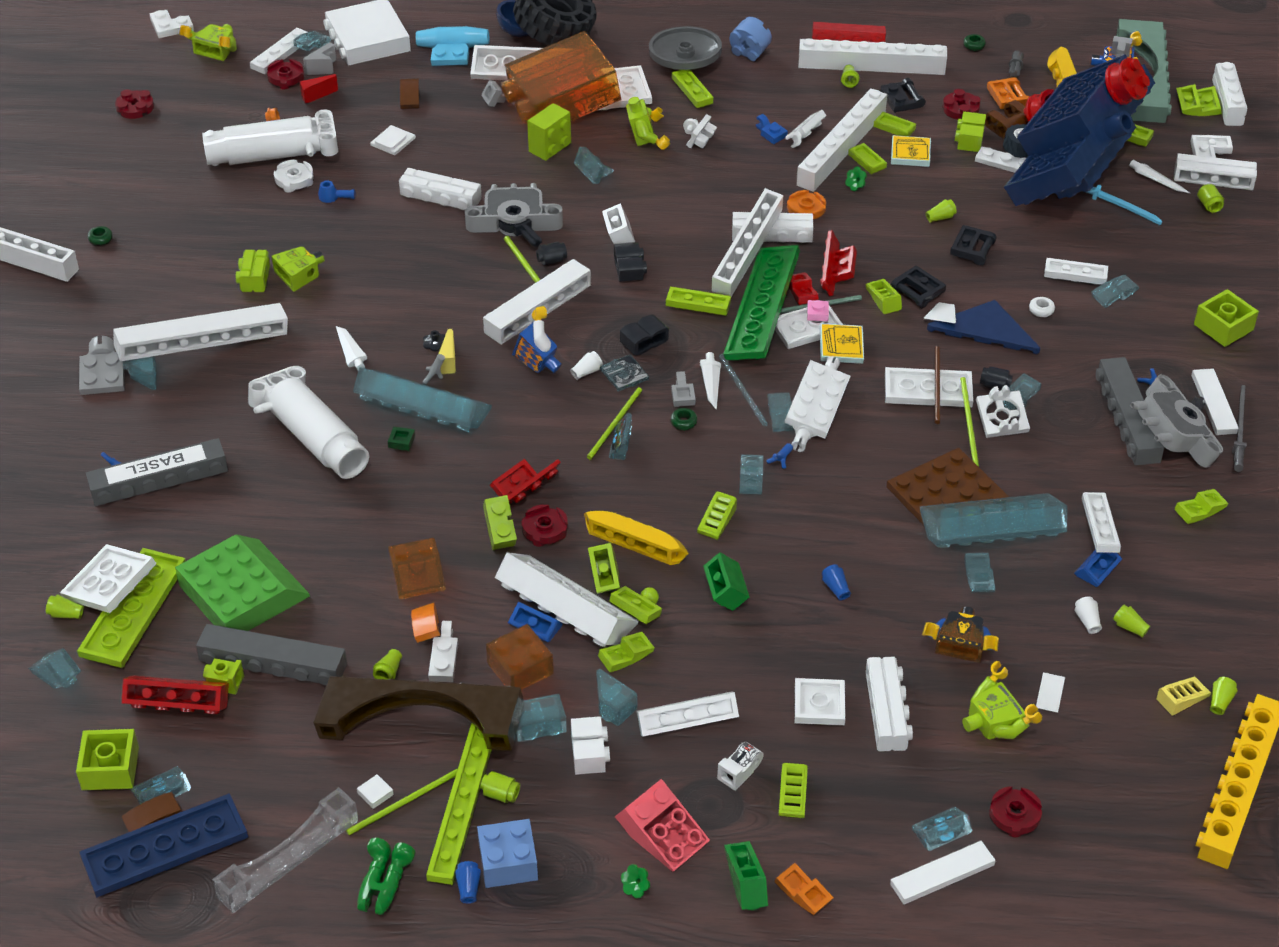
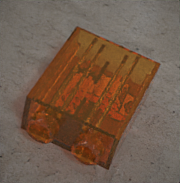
M585 31L504 64L508 80L501 82V88L509 104L517 101L515 107L523 124H526L527 120L552 103L570 111V119L573 121L622 100L616 70Z

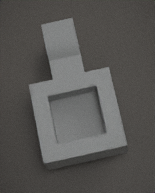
M685 371L676 372V385H671L674 407L695 405L696 399L693 383L686 384Z

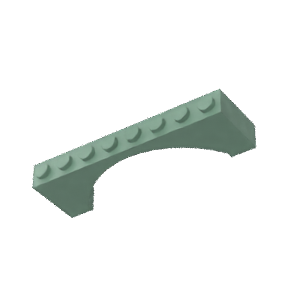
M1119 19L1116 36L1130 38L1133 32L1139 31L1142 44L1140 46L1133 45L1135 47L1134 52L1144 58L1154 72L1153 79L1155 84L1151 88V92L1143 99L1144 102L1131 115L1132 120L1165 123L1167 116L1171 114V93H1169L1170 82H1168L1169 72L1167 71L1168 50H1166V30L1163 29V22Z

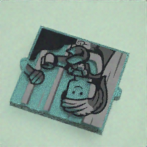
M631 354L620 359H613L612 362L600 367V370L618 392L649 380L648 374Z

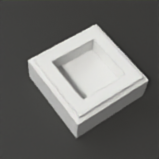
M375 775L357 788L358 795L373 809L394 795L393 789L378 775Z

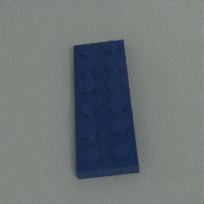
M229 793L92 846L79 853L97 898L246 839L248 834Z

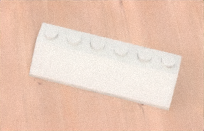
M507 552L495 576L496 579L502 582L501 586L504 588L518 591L520 593L519 597L529 602H536L540 610L554 613L557 615L556 619L558 621L574 625L576 632L585 636L587 634L594 638L593 642L602 647L617 645L622 637L626 636L639 622L634 617L530 555Z

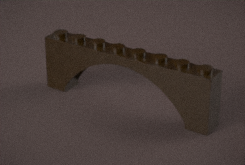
M330 676L313 723L319 739L343 740L344 735L354 727L380 713L405 706L429 705L449 709L472 722L483 734L487 749L512 751L525 702L521 687Z

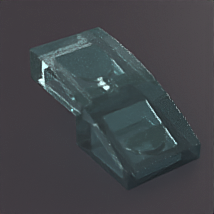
M311 31L296 37L293 42L294 46L310 51L314 47L321 48L331 41V38L320 32Z
M1122 275L1105 282L1091 291V293L1106 308L1118 298L1125 300L1137 291L1139 286L1126 275Z
M1024 373L1009 389L1010 392L1020 391L1025 408L1027 400L1041 389V383ZM1003 401L1005 408L1017 410L1016 406L1011 402Z
M789 392L767 394L773 432L794 430L792 425L784 423L792 405Z
M741 455L739 493L762 494L763 456Z
M965 553L964 560L970 591L995 592L993 569L990 567L989 553Z

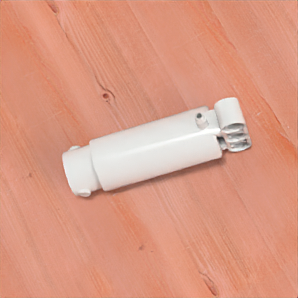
M319 110L313 118L303 116L223 127V130L220 131L208 130L202 133L207 165L217 166L220 163L229 162V165L301 155L311 157L316 151H321L324 156H333L338 153L333 115L329 110Z
M291 366L249 382L248 404L254 408L255 414L270 410L325 467L332 468L341 478H353L364 470L369 460V452L358 442L357 435L305 385L306 371L304 368Z

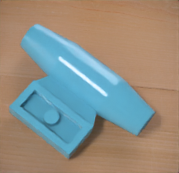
M435 27L416 31V45L432 48V66L468 65L469 48L474 47V45H487L490 41L489 30L476 27Z

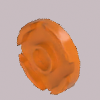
M809 190L797 191L789 196L787 210L789 213L813 214V219H817L825 213L826 200L818 192L813 194L809 193Z

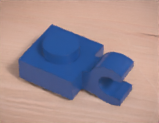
M764 114L756 117L760 121V123L756 124V128L761 130V136L772 144L783 140L788 135V131L778 123L773 122L770 124Z

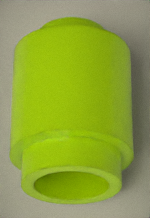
M1207 184L1199 189L1197 196L1206 210L1215 213L1223 208L1224 199L1215 185Z
M491 771L489 775H484L480 789L483 790L484 796L504 803H514L520 791V783L516 782L514 778Z

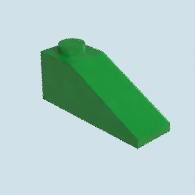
M750 841L724 845L736 897L741 909L757 910L760 907L768 906L766 876Z

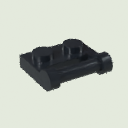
M905 78L902 82L881 85L880 92L887 94V103L894 113L921 108L926 103L924 97L920 96L913 86L914 83L911 78ZM908 90L914 100H910L904 91Z
M962 225L951 247L950 255L972 260L980 266L984 265L987 259L986 255L991 245L995 243L997 236L989 231ZM980 239L983 240L984 243L979 252L974 251Z
M917 265L895 278L891 283V286L896 291H900L915 301L916 305L921 309L925 308L928 302L946 291V284ZM904 284H908L909 286L920 292L922 295H919L918 293H916Z

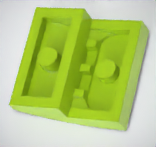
M1195 84L1176 88L1183 114L1192 116L1222 114L1215 86L1198 90Z

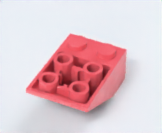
M662 779L615 816L632 839L672 872L710 841Z

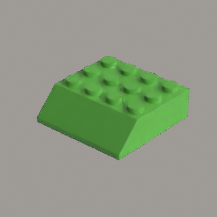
M236 534L175 567L179 586L210 622L216 626L249 631L310 597L307 590L259 539Z

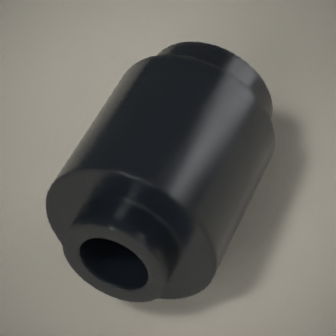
M559 242L539 245L538 250H536V257L542 265L562 262L563 259L567 258V249L564 243Z
M989 366V368L984 367L980 384L991 389L998 386V390L1001 391L1004 385H1007L1009 388L1011 387L1013 376L1010 375L1009 370Z

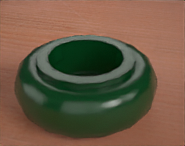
M970 34L964 38L963 44L968 50L979 51L985 47L986 40L981 35Z
M97 226L88 232L87 239L93 245H105L111 241L112 231L108 227Z
M680 408L671 414L670 420L675 428L689 430L697 424L698 418L693 410Z

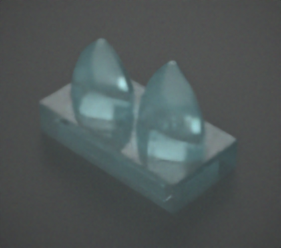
M579 147L574 164L593 184H599L603 176L613 172L612 168L603 165L600 159L593 155L587 147Z

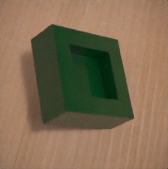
M393 426L387 441L388 448L410 451L415 438V429Z

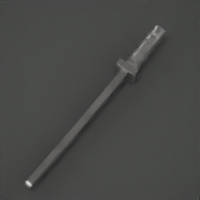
M1245 385L1241 386L1237 441H1234L1232 453L1235 454L1234 470L1237 472L1243 470L1244 451L1247 443L1242 442Z

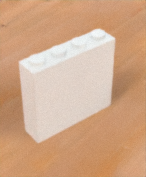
M376 0L325 12V29L329 30L331 40H334L335 47L339 49L341 58L345 59L348 65L411 51L409 35L388 0Z

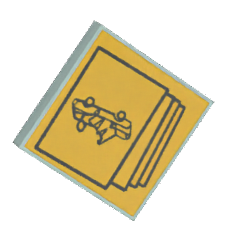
M893 135L891 164L929 167L931 138Z
M821 323V361H826L828 357L833 356L832 362L838 358L840 362L863 364V327Z

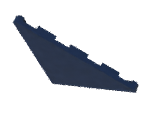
M996 300L956 313V323L934 321L927 324V330L930 332L937 330L945 332V335L958 338L965 336L974 338V341L986 344L994 342L1003 344L1005 348L1015 350L1022 348L1031 350L1034 354L1040 353L1038 344Z

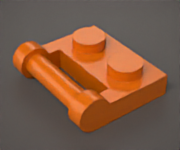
M1013 77L987 82V89L1000 109H1004L1005 104L1013 100H1017L1026 106L1029 96L1024 93L1017 78Z

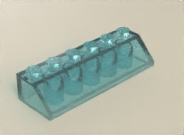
M363 367L359 368L353 389L354 393L360 394V399L372 402L374 398L379 400L378 404L386 407H391L392 404L399 406V411L411 413V410L418 412L417 416L430 419L433 416L438 418V423L450 425V422L456 423V428L469 431L470 428L478 429L492 407L491 404Z
M1049 493L920 506V513L928 540L939 548H948L950 544L968 546L972 542L978 541L981 543H992L996 539L1013 541L1015 537L1033 539L1037 535L1057 536L1058 533L1067 532V505Z

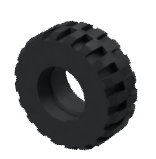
M516 0L513 8L517 24L531 38L538 40L542 44L550 45V47H560L561 49L575 48L583 44L588 39L597 18L596 7L592 0Z

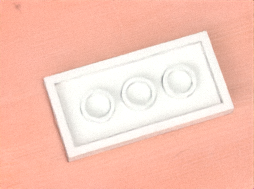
M885 367V403L935 405V370ZM940 370V406L964 407L961 377L966 378L970 407L973 406L972 371Z

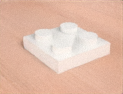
M795 678V723L845 725V680Z

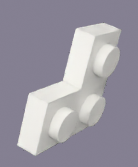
M167 10L149 13L158 38L179 34L181 25L189 26L194 31L189 15L171 19Z
M1191 136L1190 142L1193 155L1216 158L1215 153L1232 154L1233 146L1230 136Z

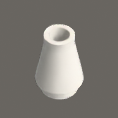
M587 352L570 369V372L578 380L600 370L603 362L596 352Z
M1083 597L1077 600L1075 612L1087 628L1088 633L1094 634L1099 632L1102 626L1100 624L1097 601H1094L1092 597Z

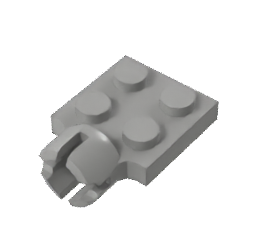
M98 336L92 338L89 342V353L80 356L79 391L81 395L125 391L124 361L120 362L118 354L115 352L114 341L110 337L102 336V344H98Z

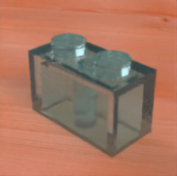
M559 694L524 700L525 704L516 733L518 742L567 732L566 715Z

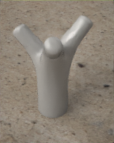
M438 354L434 363L426 367L429 373L424 379L423 384H427L435 374L440 379L443 378L441 366L445 360L444 355Z

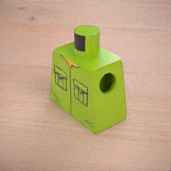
M297 247L272 255L274 272L293 292L319 276L318 264L325 261L320 251L310 254L304 247Z

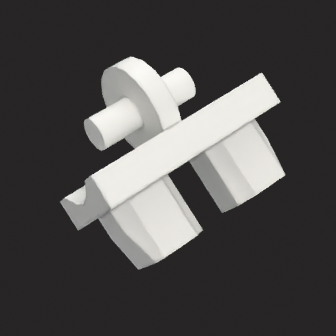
M706 114L699 124L696 119H687L684 122L685 133L691 134V139L687 142L686 146L691 148L696 144L702 149L705 147L709 138L714 135L717 129L716 126L709 123L711 116Z

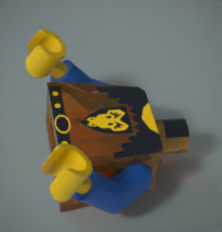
M967 606L961 608L960 613L955 611L949 612L947 618H942L937 623L927 622L922 634L923 636L928 635L934 640L937 638L936 654L980 663L983 650L993 649L998 651L999 638L992 636L988 628L983 626V619L974 616V609Z

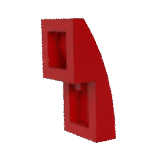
M806 272L792 275L789 288L799 305L808 304V300H819L818 293L812 287V279Z

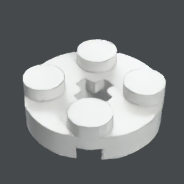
M288 160L280 163L277 166L276 172L274 170L275 183L287 193L309 187L313 184V168L305 161L302 164L298 163L297 160Z

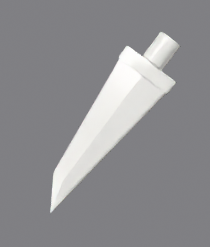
M1135 160L1131 161L1129 166L1135 169V172L1176 191L1190 193L1148 165L1141 164Z
M336 326L348 367L355 366L358 371H363L365 369L363 362L367 359V355L346 329Z
M708 352L706 359L700 360V366L708 401L717 409L721 363L715 361L714 353Z

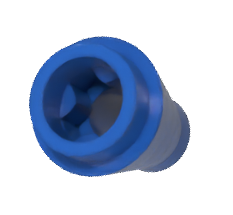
M833 564L822 571V581L837 596L838 600H845L851 595L843 568Z
M461 862L455 870L460 901L462 903L476 902L481 870L476 862Z

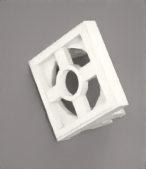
M1004 385L1001 391L996 386L990 390L989 395L977 396L976 402L986 438L1029 432L1030 426L1020 391L1010 392L1009 387ZM1003 401L1011 402L1016 406L1017 410L1005 408ZM995 402L997 409L994 413L987 414L988 406ZM1004 411L1008 414L1009 418L1000 420L996 413ZM995 420L999 423V426L994 425L991 421Z

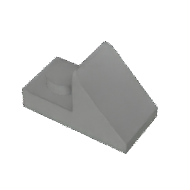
M329 42L303 58L305 74H333V62L336 61L335 45Z

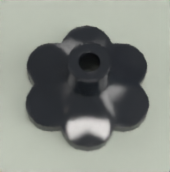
M437 330L431 331L430 335L423 337V347L434 352L439 351L445 334H440Z

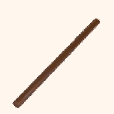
M939 346L935 347V424H940Z

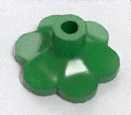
M858 166L854 167L853 170H849L845 181L846 186L850 187L852 191L863 188L867 176L866 172L862 171L861 167Z
M631 864L628 866L627 871L621 875V881L624 884L623 891L626 895L641 898L644 895V891L650 888L648 871L645 868H639L636 864Z

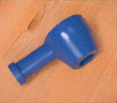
M326 180L321 182L318 196L321 202L331 203L337 200V198L355 199L356 192L355 189L337 190L331 181Z

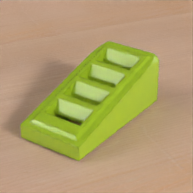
M885 279L865 284L866 289L883 314L902 309L901 295Z
M717 491L705 512L697 533L718 540L736 511V497ZM710 524V525L715 526V527H718V528L716 529V528H713V527H710V526H707V525Z
M782 764L779 816L805 817L807 765ZM786 784H795V785H801V786H791V785H786ZM785 794H794V795H801V796H790V795H785ZM785 803L800 804V807L787 806L785 805Z

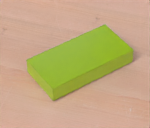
M882 112L875 119L873 127L898 136H910L916 129V124Z
M865 143L848 149V155L870 174L887 168V162Z

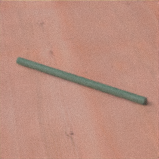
M857 295L828 301L829 305L862 300V296ZM807 304L782 308L780 314L807 308Z

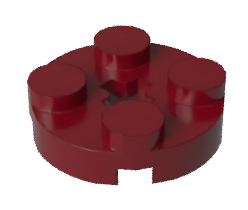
M281 59L272 62L267 67L268 81L284 90L303 81V66L296 60L289 59L290 62H284Z
M126 89L121 91V95L115 101L117 113H121L122 117L128 119L141 118L143 113L148 112L149 114L154 109L153 98L148 90L131 91Z
M955 89L954 93L944 97L942 108H944V113L948 117L957 120L962 119L963 111L979 113L980 97L967 93L963 89Z
M537 505L530 508L525 513V517L522 518V532L528 540L532 541L534 546L541 547L545 544L555 543L564 539L567 535V516L558 507L555 510L549 508V505Z
M1013 786L1005 787L998 790L992 798L989 810L990 818L999 829L1007 832L1011 837L1016 838L1022 834L1032 832L1040 824L1042 816L1040 799L1028 789L1021 787V790L1012 789ZM1011 808L1015 810L1020 808L1021 812L1019 814L1013 813Z

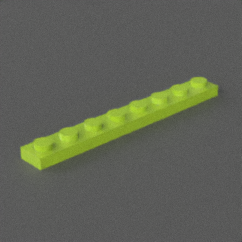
M471 723L428 867L427 881L453 885L455 870L462 855L480 792L481 782L492 750L487 749L483 734L473 723Z

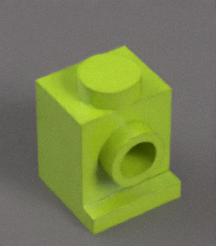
M214 658L211 665L207 664L205 666L203 677L209 682L229 683L228 693L236 695L244 678L241 660L231 662Z

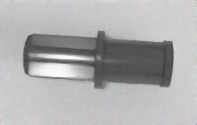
M1014 51L1012 54V59L1009 61V74L1011 78L1019 77L1020 70L1023 68V52L1019 55L1020 51Z

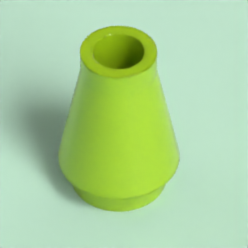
M846 65L843 68L841 82L849 88L856 86L860 79L859 74L852 65Z
M945 199L929 211H926L925 214L927 220L931 223L933 221L953 218L957 210L951 199Z
M58 594L56 596L51 595L46 605V614L51 615V618L81 619L84 611V605L77 604Z
M1125 604L1113 618L1117 622V626L1133 632L1141 638L1144 637L1151 627L1131 606L1127 607Z
M391 649L388 654L374 665L373 676L375 679H395L400 660L402 659L400 651Z
M1219 677L1213 683L1210 711L1214 714L1223 715L1237 694V684L1234 680L1228 677Z

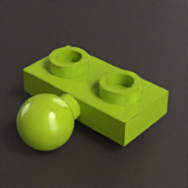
M624 586L611 593L609 600L619 609L626 611L645 624L658 618L662 611V608L656 605L659 594L654 588L650 587L645 588L641 594H638Z

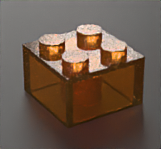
M528 624L486 644L487 663L505 686L521 687L522 690L554 674L553 654Z

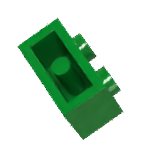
M719 552L703 566L713 600L720 606H725L733 611L750 598L739 562Z

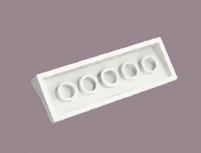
M474 45L470 75L471 79L554 82L583 69L584 50Z

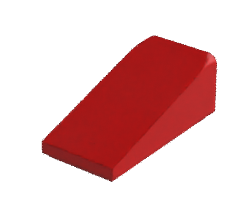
M332 74L300 81L301 95L304 103H310L338 91L337 75Z

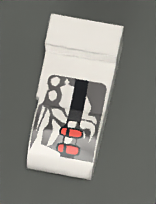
M743 742L728 759L724 758L718 763L717 779L736 791L759 766L763 759V752L748 742ZM727 774L733 776V780L729 779Z

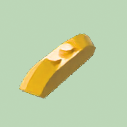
M1061 46L1051 53L1047 65L1053 73V79H1056L1058 87L1064 78L1076 74V70L1066 48Z
M608 511L584 513L586 527L590 535L669 565L679 564L689 554L679 540L652 526Z

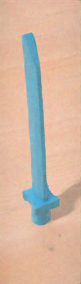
M1097 185V187H1093L1090 191L1086 192L1092 194V199L1094 200L1097 197L1102 198L1158 225L1162 224V221L1156 215L1101 191V185Z

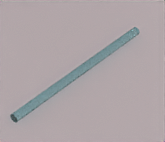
M720 354L719 359L763 426H767L768 422L724 355Z

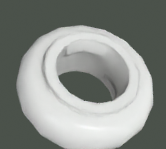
M1036 297L1030 301L1029 309L1037 317H1048L1054 313L1055 305L1049 298Z

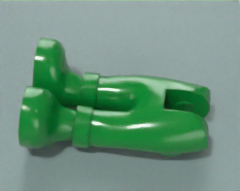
M375 837L371 838L367 845V851L373 858V861L370 863L369 871L361 884L357 899V909L367 912L373 895H376L378 898L375 913L383 915L394 898L399 881L402 878L403 868L414 860L416 852L412 846L406 843L395 844L392 851L388 842ZM391 857V865H389L387 869V874L385 876L384 881L380 883L381 877L383 876L386 868L385 866Z

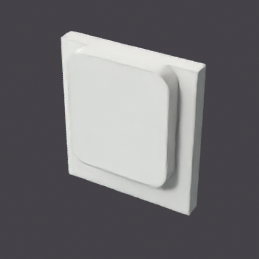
M391 125L370 144L375 148L396 155L412 142L416 136Z

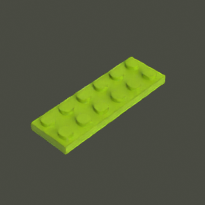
M142 548L140 554L153 557L157 564L134 587L133 591L128 593L117 608L112 610L111 613L101 612L78 648V656L123 668L177 581L175 567L184 563L186 559Z

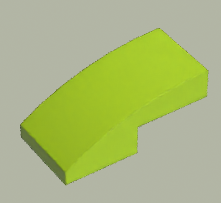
M1215 489L1198 492L1195 499L1178 502L1174 510L1187 524H1191L1218 513L1226 508L1229 503Z
M643 632L622 637L621 643L618 645L600 649L598 657L609 672H614L646 657L654 651L655 647Z

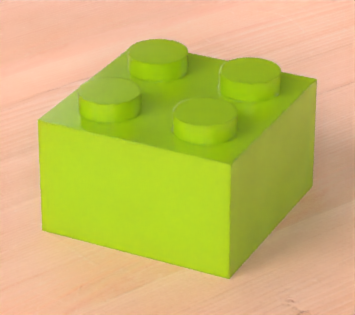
M552 103L527 120L529 152L541 159L548 160L571 143L570 111Z
M1226 289L1198 305L1194 325L1226 347L1254 330L1259 311Z
M134 729L83 731L76 769L81 790L133 788L139 752Z

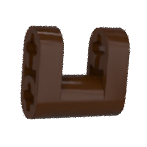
M1017 100L1006 103L1004 112L1008 118L996 110L985 113V126L1004 139L1008 127L1010 128V126L1016 124L1027 125L1029 121L1024 115V108L1026 106Z

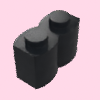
M639 243L614 244L613 255L619 282L643 280L644 274L647 273L646 261H643L644 250L639 247Z
M655 315L642 317L638 322L627 324L620 330V342L634 355H641L652 347H658L669 340V328Z

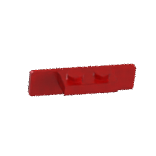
M830 230L825 240L826 252H824L823 276L820 282L823 290H826L829 296H833L836 282L854 278L857 250L854 245L839 249L840 243L833 230Z
M524 458L492 481L490 486L499 497L507 495L509 504L513 501L518 503L526 496L525 492L529 489L532 492L542 484L541 481L544 478L549 480L558 473L557 467L561 462L557 459L537 474Z

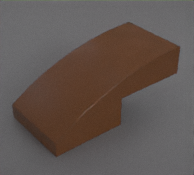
M419 78L400 79L401 109L419 108Z
M168 792L136 806L121 817L128 831L131 832L183 811L175 795L172 792Z

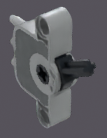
M513 183L511 187L497 188L496 184H492L491 189L485 193V205L469 206L465 209L466 229L474 233L500 231L507 236L522 235L532 246L538 248L542 243V239L535 231L561 229L563 226L562 207L558 204H543L542 192L535 183H531L530 187H517Z
M1162 374L1158 375L1146 390L1147 397L1145 400L1132 402L1130 404L1131 408L1138 410L1143 418L1142 423L1148 425L1154 433L1155 441H1159L1165 448L1173 452H1189L1199 465L1206 468L1210 467L1223 452V447L1205 424L1206 419L1201 412L1205 405L1203 402L1204 398L1194 397L1191 402H1188L1169 377Z

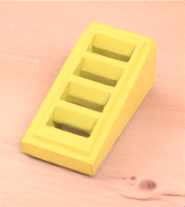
M452 329L447 330L439 354L445 356L441 366L442 374L456 372L455 344Z
M1194 676L1160 688L1156 699L1173 716L1206 699L1211 695V692Z

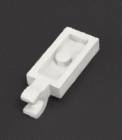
M823 110L810 115L786 136V140L793 139L794 144L791 145L792 148L799 146L801 138L803 139L812 133L811 129H815L822 124L821 120L826 116Z
M442 621L441 637L433 638L428 674L429 681H454L458 638H452V621Z

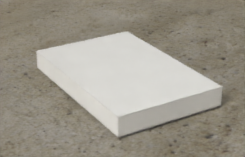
M830 306L828 321L807 320V308L779 315L775 331L787 349L820 340L821 323L843 324Z

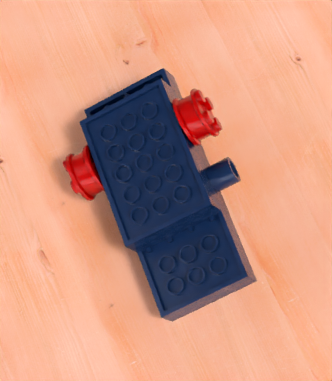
M1125 54L1064 78L1055 90L1046 89L1041 94H1033L1028 97L1026 107L1024 108V115L1029 122L1017 136L1028 157L1004 186L1015 206L1030 204L1038 198L1042 200L1053 193L1059 199L1064 197L1070 198L1078 192L1083 191L1085 193L1094 187L1093 184L1101 178L1102 172L1109 167L1111 160L1117 156V152L1124 147L1126 140L1132 136L1131 134L1136 126L1131 115L1144 102L1143 99L1151 92V88L1155 84L1145 64L1141 65L1137 58H1128Z

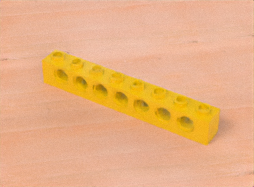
M1257 694L1254 703L1249 702L1244 716H1247L1248 720L1242 719L1238 734L1242 735L1241 739L1235 738L1231 752H1234L1235 755L1234 757L1228 756L1224 767L1228 774L1227 776L1221 775L1217 786L1221 793L1214 794L1210 808L1214 809L1213 814L1207 812L1203 827L1207 828L1206 833L1200 831L1195 845L1200 848L1197 858L1228 869L1279 728V701Z

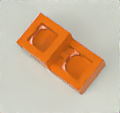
M435 603L411 611L413 632L417 643L440 636Z
M796 863L786 869L774 881L794 902L813 915L834 898L816 878L811 880Z

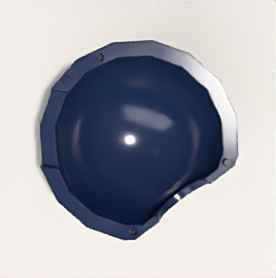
M504 0L499 3L496 16L502 30L513 37H527L529 34L521 29L514 16L513 8L516 0Z

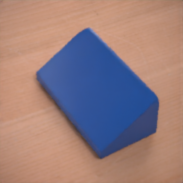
M1095 549L1074 574L1098 587L1122 558L1118 553L1096 552Z
M521 602L517 603L508 621L509 624L548 643L563 625L560 621Z

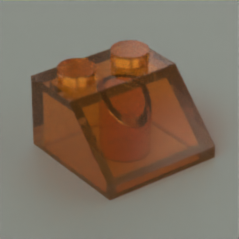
M434 538L388 547L390 566L399 599L446 590L439 552Z

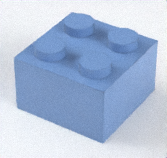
M530 819L477 826L485 888L538 880L537 859Z

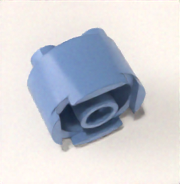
M747 17L730 34L729 40L732 46V53L736 56L742 55L748 57L751 61H755L772 41L770 30L768 28L766 30L762 26L764 23L761 20Z

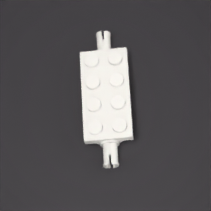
M833 356L827 358L825 366L810 360L784 423L792 425L795 430L796 436L791 445L794 450L800 445L798 452L805 450L807 441L811 437L819 436L824 439L826 438L850 379V375L837 371L840 360L836 358L834 363H832Z

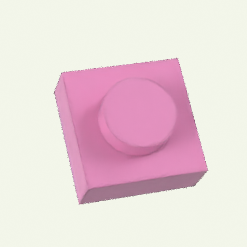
M808 300L807 320L828 321L829 301Z

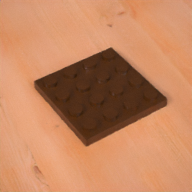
M959 447L888 480L886 486L940 543L1014 508V501Z

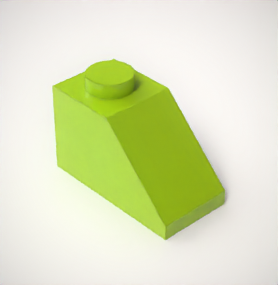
M608 543L589 547L588 551L597 594L620 589L619 572L612 544Z

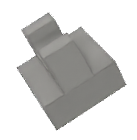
M1114 36L1111 54L1116 55V58L1125 54L1129 57L1132 38Z
M493 80L488 81L481 95L486 103L495 107L497 102L504 103L507 98L506 95L501 94L502 89Z

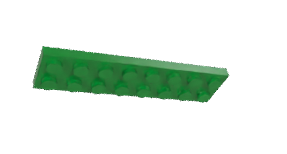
M798 245L759 249L723 353L725 360L766 358L800 253Z

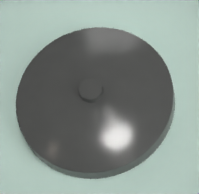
M683 26L669 28L654 35L649 42V55L652 60L672 69L688 70L705 67L715 62L722 53L721 39L715 33L699 27Z

